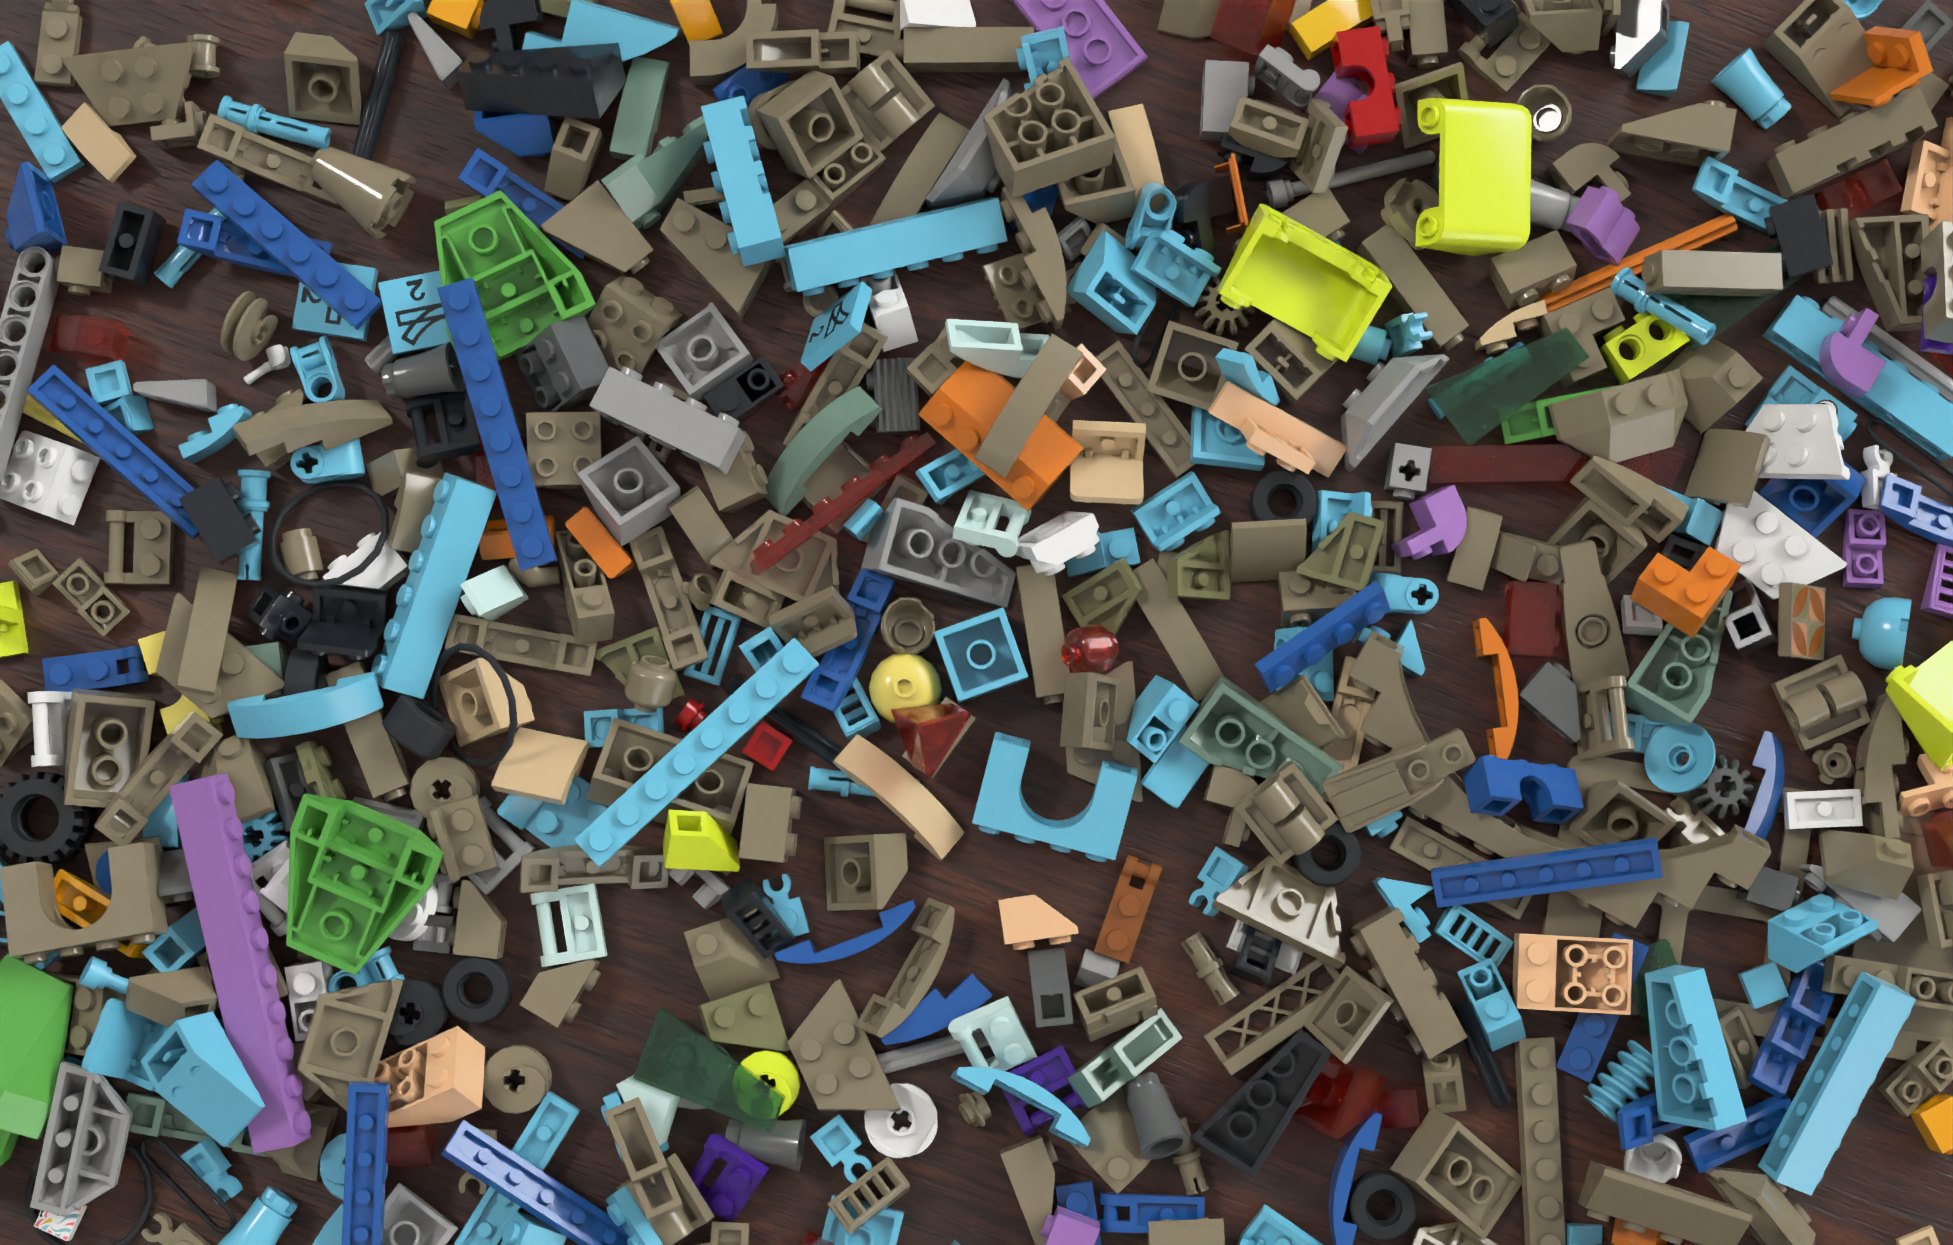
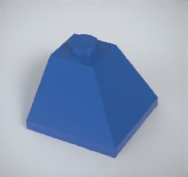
M475 111L474 124L476 130L516 155L539 157L552 152L556 141L554 116Z
M28 161L20 163L6 214L9 228L5 229V237L9 247L20 254L31 246L41 247L47 252L60 250L62 245L68 246L52 181L49 180L46 174Z
M1843 461L1844 466L1849 468L1850 471L1849 480L1771 478L1757 493L1816 538L1857 499L1866 478Z

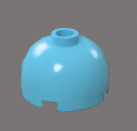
M1891 597L1875 600L1866 607L1863 618L1854 619L1852 639L1859 640L1861 655L1873 666L1893 671L1902 665L1912 599Z

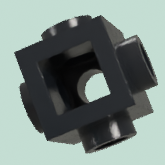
M264 583L245 612L248 617L261 626L258 632L274 642H278L282 638L292 645L307 629L309 620L313 616V613L302 606L305 602L303 597L288 588L282 593Z

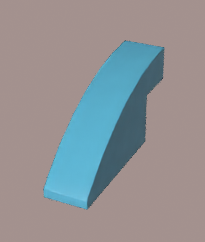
M571 0L563 38L559 39L530 30L525 34L522 50L619 43L622 61H625L666 44L679 35L681 27L585 0Z

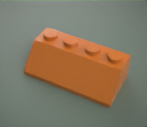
M965 361L942 384L918 415L1028 511L1045 496L1084 448L1044 414L1006 478L975 460L976 453L1016 388L999 373L983 369Z

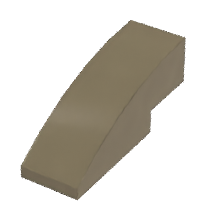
M818 29L746 32V69L790 74H806L811 69L824 74H858L861 72L860 37L856 31L820 33Z
M1593 456L1570 480L1571 484L1628 528L1634 523L1658 543L1663 541L1683 521L1689 506L1648 478L1631 469L1597 456Z
M639 1097L605 1111L604 1115L648 1223L684 1208Z

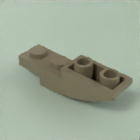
M864 133V137L773 204L784 245L795 236H802L816 225L885 162L886 157Z
M1004 187L1001 194L1002 202H1000L1002 215L1007 223L1011 221L1014 223L1018 231L1015 237L1024 254L1030 253L1023 257L1022 271L1019 272L1020 278L1028 292L1032 290L1035 292L1039 300L1036 306L1045 323L1051 322L1056 331L1062 328L1064 320L1067 281L1062 249L1054 224L1045 207L1032 213L1023 195L1012 198L1007 188Z
M1884 693L1878 696L1869 712L1871 722L1865 724L1862 729L1854 766V789H1860L1861 806H1869L1872 835L1898 839L1903 829V817L1900 810H1897L1895 795L1899 791V781L1892 768L1906 764V758L1909 755V742L1907 737L1903 736L1902 721L1904 719L1888 694Z
M1837 955L1826 957L1822 991L1849 995L1858 976L1863 971L1898 986L1916 999L1914 1003L1916 1006L1953 1011L1952 973Z

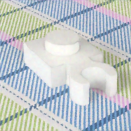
M1874 445L1863 450V459L1868 470L1861 471V475L1866 478L1861 489L1862 507L1881 511L1878 505L1884 478L1887 474L1896 477L1897 474L1890 473L1893 454L1886 449L1879 450V446Z

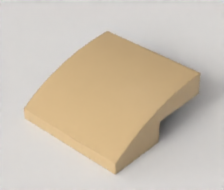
M519 727L515 733L512 747L503 760L500 761L491 786L498 792L565 805L574 776L579 777L590 744L585 740Z

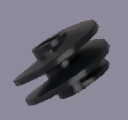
M420 979L403 981L387 1034L399 1044L414 1046L441 1033L447 1022L448 1008L445 1005L443 994L437 986ZM414 1003L415 1010L420 1011L421 1016L411 1021L412 1016L406 1013V1008L413 1006Z

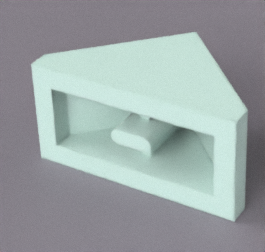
M636 1075L616 1084L624 1102L639 1097L659 1146L667 1142L682 1093Z

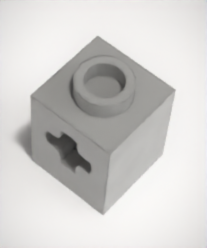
M1395 443L1389 452L1384 491H1391L1394 498L1402 500H1414L1415 495H1422L1426 491L1432 448ZM1406 465L1409 466V472L1415 474L1408 481L1405 480V474L1399 473Z

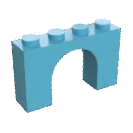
M995 731L972 823L979 825L978 828L987 833L999 834L1000 831L1014 834L1015 839L1025 843H1035L1038 840L1050 843V848L1060 852L1069 853L1073 849L1085 852L1087 858L1095 861L1106 862L1107 858L1115 860L1137 781L1138 768L1102 759L1094 792L1086 808L1076 816L1068 819H1047L1035 813L1027 805L1022 795L1021 779L1031 741Z

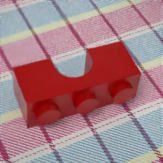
M1379 26L1338 31L1330 43L1336 79L1344 77L1357 78L1364 83L1368 91L1366 99L1349 102L1343 112L1344 122L1348 127L1347 138L1349 148L1392 142L1399 129L1402 128V115L1400 108L1394 106L1392 94H1395L1396 85L1392 72H1388L1386 59L1389 58L1387 39L1385 37L1381 38Z

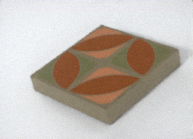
M1793 582L1780 583L1778 613V655L1780 657L1824 661L1826 588Z

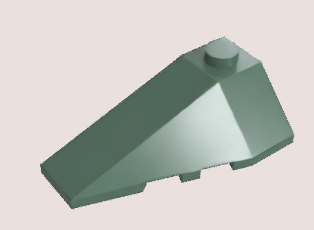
M703 115L684 127L682 130L683 136L678 139L675 136L671 138L669 136L658 142V147L650 156L645 158L642 153H639L601 180L607 192L637 229L641 227L647 229L661 218L660 213L666 209L705 154L703 142L710 140Z
M1729 590L1694 638L1670 623L1666 624L1627 682V688L1624 689L1626 706L1651 721L1684 726L1692 724L1711 693L1713 676L1726 626L1723 617L1729 613L1733 591Z
M1223 675L1218 678L1199 704L1179 739L1181 744L1208 763L1217 766L1223 765L1242 771L1244 774L1256 775L1265 779L1292 760L1320 796L1325 792L1322 782L1327 778L1337 775L1343 768L1332 757Z

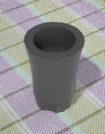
M451 342L414 356L398 359L394 363L384 365V369L381 370L382 384L390 399L402 397L408 399L442 392H463L466 388L459 361Z
M1147 1072L1125 1083L1126 1101L1137 1132L1141 1157L1146 1160L1160 1159L1186 1147L1190 1142V1136L1181 1124L1165 1087L1160 1083L1158 1075L1154 1072Z
M729 1119L725 1135L727 1140L760 1162L779 1165L795 1171L800 1170L806 1137L805 1119Z

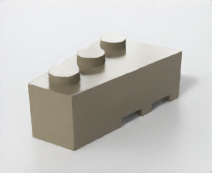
M677 198L660 228L664 239L698 273L733 313L742 320L776 259L743 267L740 253L732 255L727 233L734 232L733 228Z
M1928 214L1853 219L1849 222L1851 250L1886 332L1921 330L1924 279L1930 276L1922 274L1920 243L1930 233Z

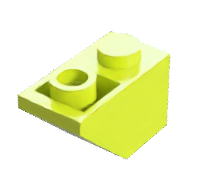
M668 810L662 842L665 868L739 872L740 862L737 841L707 812Z

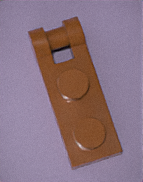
M1127 854L1093 950L1129 964L1162 870L1160 865L1151 863L1150 866L1138 862V857ZM1132 875L1145 879L1142 890L1129 886Z

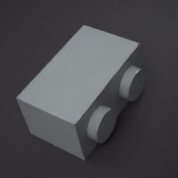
M1205 61L1202 73L1199 140L1222 141L1224 133H1228L1240 96L1246 98L1247 96H1253L1255 74H1249V62Z

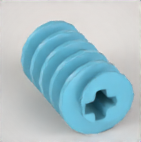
M1634 1040L1627 1042V1046L1632 1054L1624 1051L1617 1053L1622 1065L1614 1062L1608 1063L1607 1067L1612 1076L1605 1073L1598 1074L1597 1078L1602 1087L1589 1084L1588 1090L1592 1098L1583 1095L1601 1114L1617 1124L1618 1117L1616 1111L1627 1104V1098L1632 1100L1640 1098L1636 1091L1637 1087L1649 1091L1651 1088L1645 1078L1647 1076L1654 1078L1652 1055Z

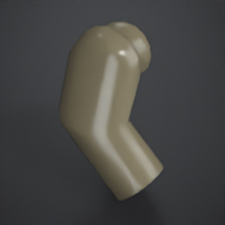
M510 558L508 566L511 573L526 586L538 587L561 584L559 566L535 567L520 571L517 558Z

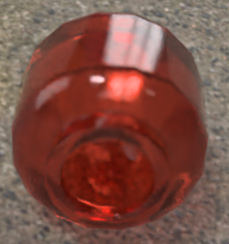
M1099 624L1069 631L1065 638V644L1061 648L1064 663L1074 673L1106 671L1111 668L1119 652L1115 635Z

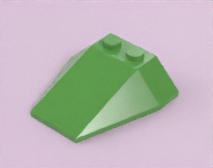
M501 190L434 221L441 286L469 278L475 280L498 361L518 353L548 325L585 316L597 306L581 272ZM446 321L447 335L454 348L451 334Z
M304 794L290 829L286 946L356 975L431 888L444 852L421 830L354 801Z
M6 954L0 961V1129L33 1139H41L48 1124L60 1063L63 1062L74 986L31 964H24V960L20 958L9 957V954Z

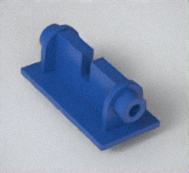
M744 66L712 90L718 102L744 95L748 108L751 101L758 94L775 89L789 79L790 76L788 73L747 70L746 66Z

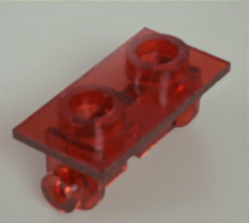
M831 356L812 371L802 363H799L793 370L790 368L785 370L779 376L785 387L775 396L781 399L786 396L782 402L790 411L793 412L796 408L801 409L813 388L809 381L813 377L816 380L819 378Z

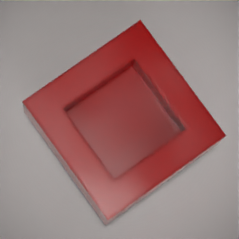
M761 721L742 752L774 772L793 743V740Z

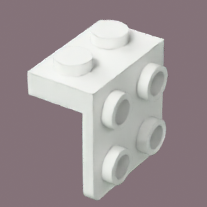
M25 430L21 432L14 445L12 456L0 486V499L74 525L100 457Z

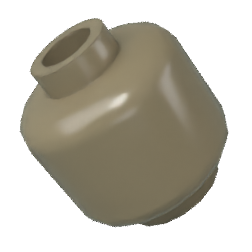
M644 655L641 657V660L633 662L629 668L624 691L628 700L635 704L634 707L637 710L646 713L656 712L657 708H663L670 704L677 677L676 672L670 667L668 660L658 656Z

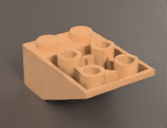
M1514 933L1512 1000L1516 1008L1631 1015L1633 940Z
M456 1026L379 1061L373 1082L390 1083L388 1128L453 1122L482 1109L485 1047L460 1027Z

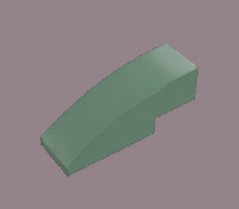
M638 56L633 58L609 152L613 158L628 161L639 153H642L645 158L650 156L654 133H657L670 62Z
M1162 1008L1158 1009V1015L1142 1020L1067 1079L1086 1106L1091 1108L1106 1100L1127 1081L1135 1078L1181 1040L1182 1036Z

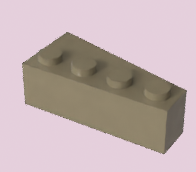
M1916 87L1895 98L1891 96V101L1883 106L1872 108L1864 113L1858 110L1848 114L1839 120L1841 124L1830 129L1827 125L1819 127L1808 133V139L1799 144H1796L1795 140H1791L1774 149L1776 154L1766 164L1782 198L1788 200L1908 146L1938 125L1920 88Z
M1387 906L1350 927L1354 936L1349 940L1360 958L1366 956L1372 966V969L1368 970V974L1375 986L1379 989L1384 988L1386 993L1394 999V1002L1388 1009L1397 1023L1401 1020L1404 1022L1409 1031L1405 1038L1414 1054L1421 1053L1423 1057L1431 1059L1466 1039L1467 1035L1443 992H1437L1435 987L1438 985V982L1431 967L1424 959L1419 960L1416 954L1419 953L1420 947L1414 935L1410 934L1406 927H1400L1399 923L1405 920L1400 909Z

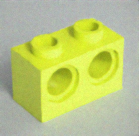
M1650 312L1645 314L1638 313L1633 317L1636 324L1627 330L1620 325L1603 337L1606 344L1600 347L1599 350L1619 383L1625 384L1680 348L1690 339L1685 333L1672 327ZM1650 324H1655L1662 329V340H1655L1651 337L1649 333ZM1620 344H1626L1632 348L1634 353L1633 360H1626L1620 355Z

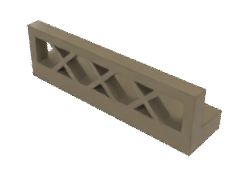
M1316 958L1294 975H1291L1203 1035L1226 1071L1232 1076L1302 1028L1333 985L1332 983L1322 991L1308 988L1310 973L1323 965L1335 982L1339 977L1335 967ZM1304 978L1303 987L1293 985ZM1288 988L1302 991L1300 1003L1293 1011L1277 1009L1280 993ZM1307 992L1316 994L1305 1002ZM1274 998L1272 1007L1263 1006ZM1257 1009L1271 1012L1269 1027L1262 1032L1247 1029L1249 1016ZM1277 1013L1285 1014L1284 1017L1275 1022ZM1244 1019L1242 1028L1233 1027V1025ZM1226 1030L1241 1032L1239 1047L1226 1056L1214 1038ZM1246 1034L1256 1035L1245 1043Z

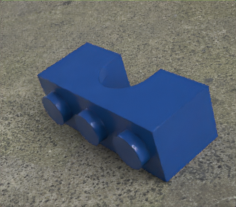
M1485 755L1479 757L1474 764L1462 773L1470 813L1502 817L1523 798L1529 806L1532 821L1564 825L1584 809L1575 769L1559 767L1556 764L1542 765L1528 763V761L1523 759L1507 760L1497 758L1494 755Z

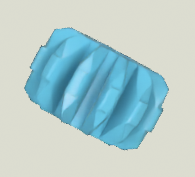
M273 811L267 815L265 814L242 823V839L246 855L249 857L251 864L277 847L279 843L285 840L288 843L290 842L289 837L280 836V831L285 830L283 822L275 824L279 817V812ZM253 830L263 832L264 838L259 839L262 842L261 844L252 843L251 835H256Z

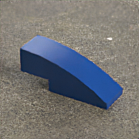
M973 973L946 997L934 987L920 1001L912 1013L899 1026L882 1037L881 1041L885 1045H890L931 1035L948 1027L950 1022L957 1017L976 1010L993 995Z

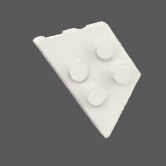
M1764 404L1746 429L1747 432L1765 434L1771 439L1758 478L1849 480L1850 471L1849 468L1844 466L1841 455L1844 445L1842 437L1837 431L1839 423L1836 410L1828 404Z
M1753 491L1748 508L1726 504V508L1723 510L1721 531L1717 537L1715 550L1741 565L1738 574L1744 579L1749 578L1753 585L1770 599L1779 598L1780 583L1793 582L1807 585L1843 569L1847 565L1845 561L1756 491Z

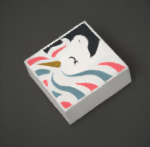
M87 1205L80 1207L66 1217L41 1210L34 1227L65 1241H71Z

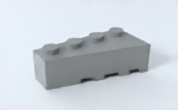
M609 366L589 405L608 422L615 425L619 423L629 429V431L642 437L646 433L650 435V439L674 451L677 448L686 457L727 475L746 437L743 431L738 428L739 421L721 412L718 417H715L705 412L707 409L706 405L693 398L687 397L686 401L683 402L673 397L674 390L659 382H655L652 387L642 382L643 376L630 368L623 366L622 370L618 371Z

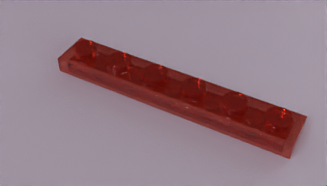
M928 431L919 438L915 433L907 437L898 445L901 451L892 458L884 454L869 466L872 472L862 480L858 475L854 476L840 487L843 493L832 501L827 496L812 507L811 510L814 515L806 521L802 522L800 518H797L782 530L785 536L776 543L768 539L753 551L756 557L749 564L757 576H760L930 451L936 444L935 440Z
M1566 444L1428 446V448H1432L1428 482L1570 481L1591 457ZM1651 453L1617 462V464L1651 480Z

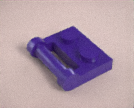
M1062 1044L1008 1071L1036 1083L1050 1093L1070 1084L1073 1093L1060 1099V1101L1070 1110L1079 1106L1082 1109L1087 1107L1067 1079L1075 1072V1069ZM1002 1089L1026 1138L1036 1133V1128L1054 1120L1055 1117L1042 1110H1038L1028 1116L1024 1106L1029 1103Z
M712 1134L705 1142V1151L689 1176L710 1210L725 1221L734 1222L769 1167L723 1136ZM722 1158L728 1163L713 1186L709 1188L702 1181L715 1161Z

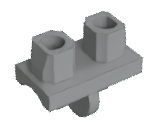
M669 869L667 873L681 886L695 872L705 881L692 896L705 910L719 902L721 895L731 889L712 870ZM732 871L720 872L727 877Z

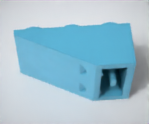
M213 1011L176 1020L140 1061L157 1093L223 1147L229 1146L265 1107L259 1092L253 1085Z

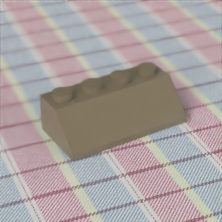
M614 717L592 776L587 799L610 807L683 739ZM724 753L663 809L653 821L666 825L668 810L704 811L731 835L754 762Z
M1592 1160L1590 1161L1578 1204L1588 1209L1587 1216L1609 1222L1610 1216L1624 1220L1623 1227L1645 1234L1646 1228L1660 1231V1239L1677 1245H1682L1683 1239L1697 1243V1245H1737L1753 1218V1214L1734 1205Z

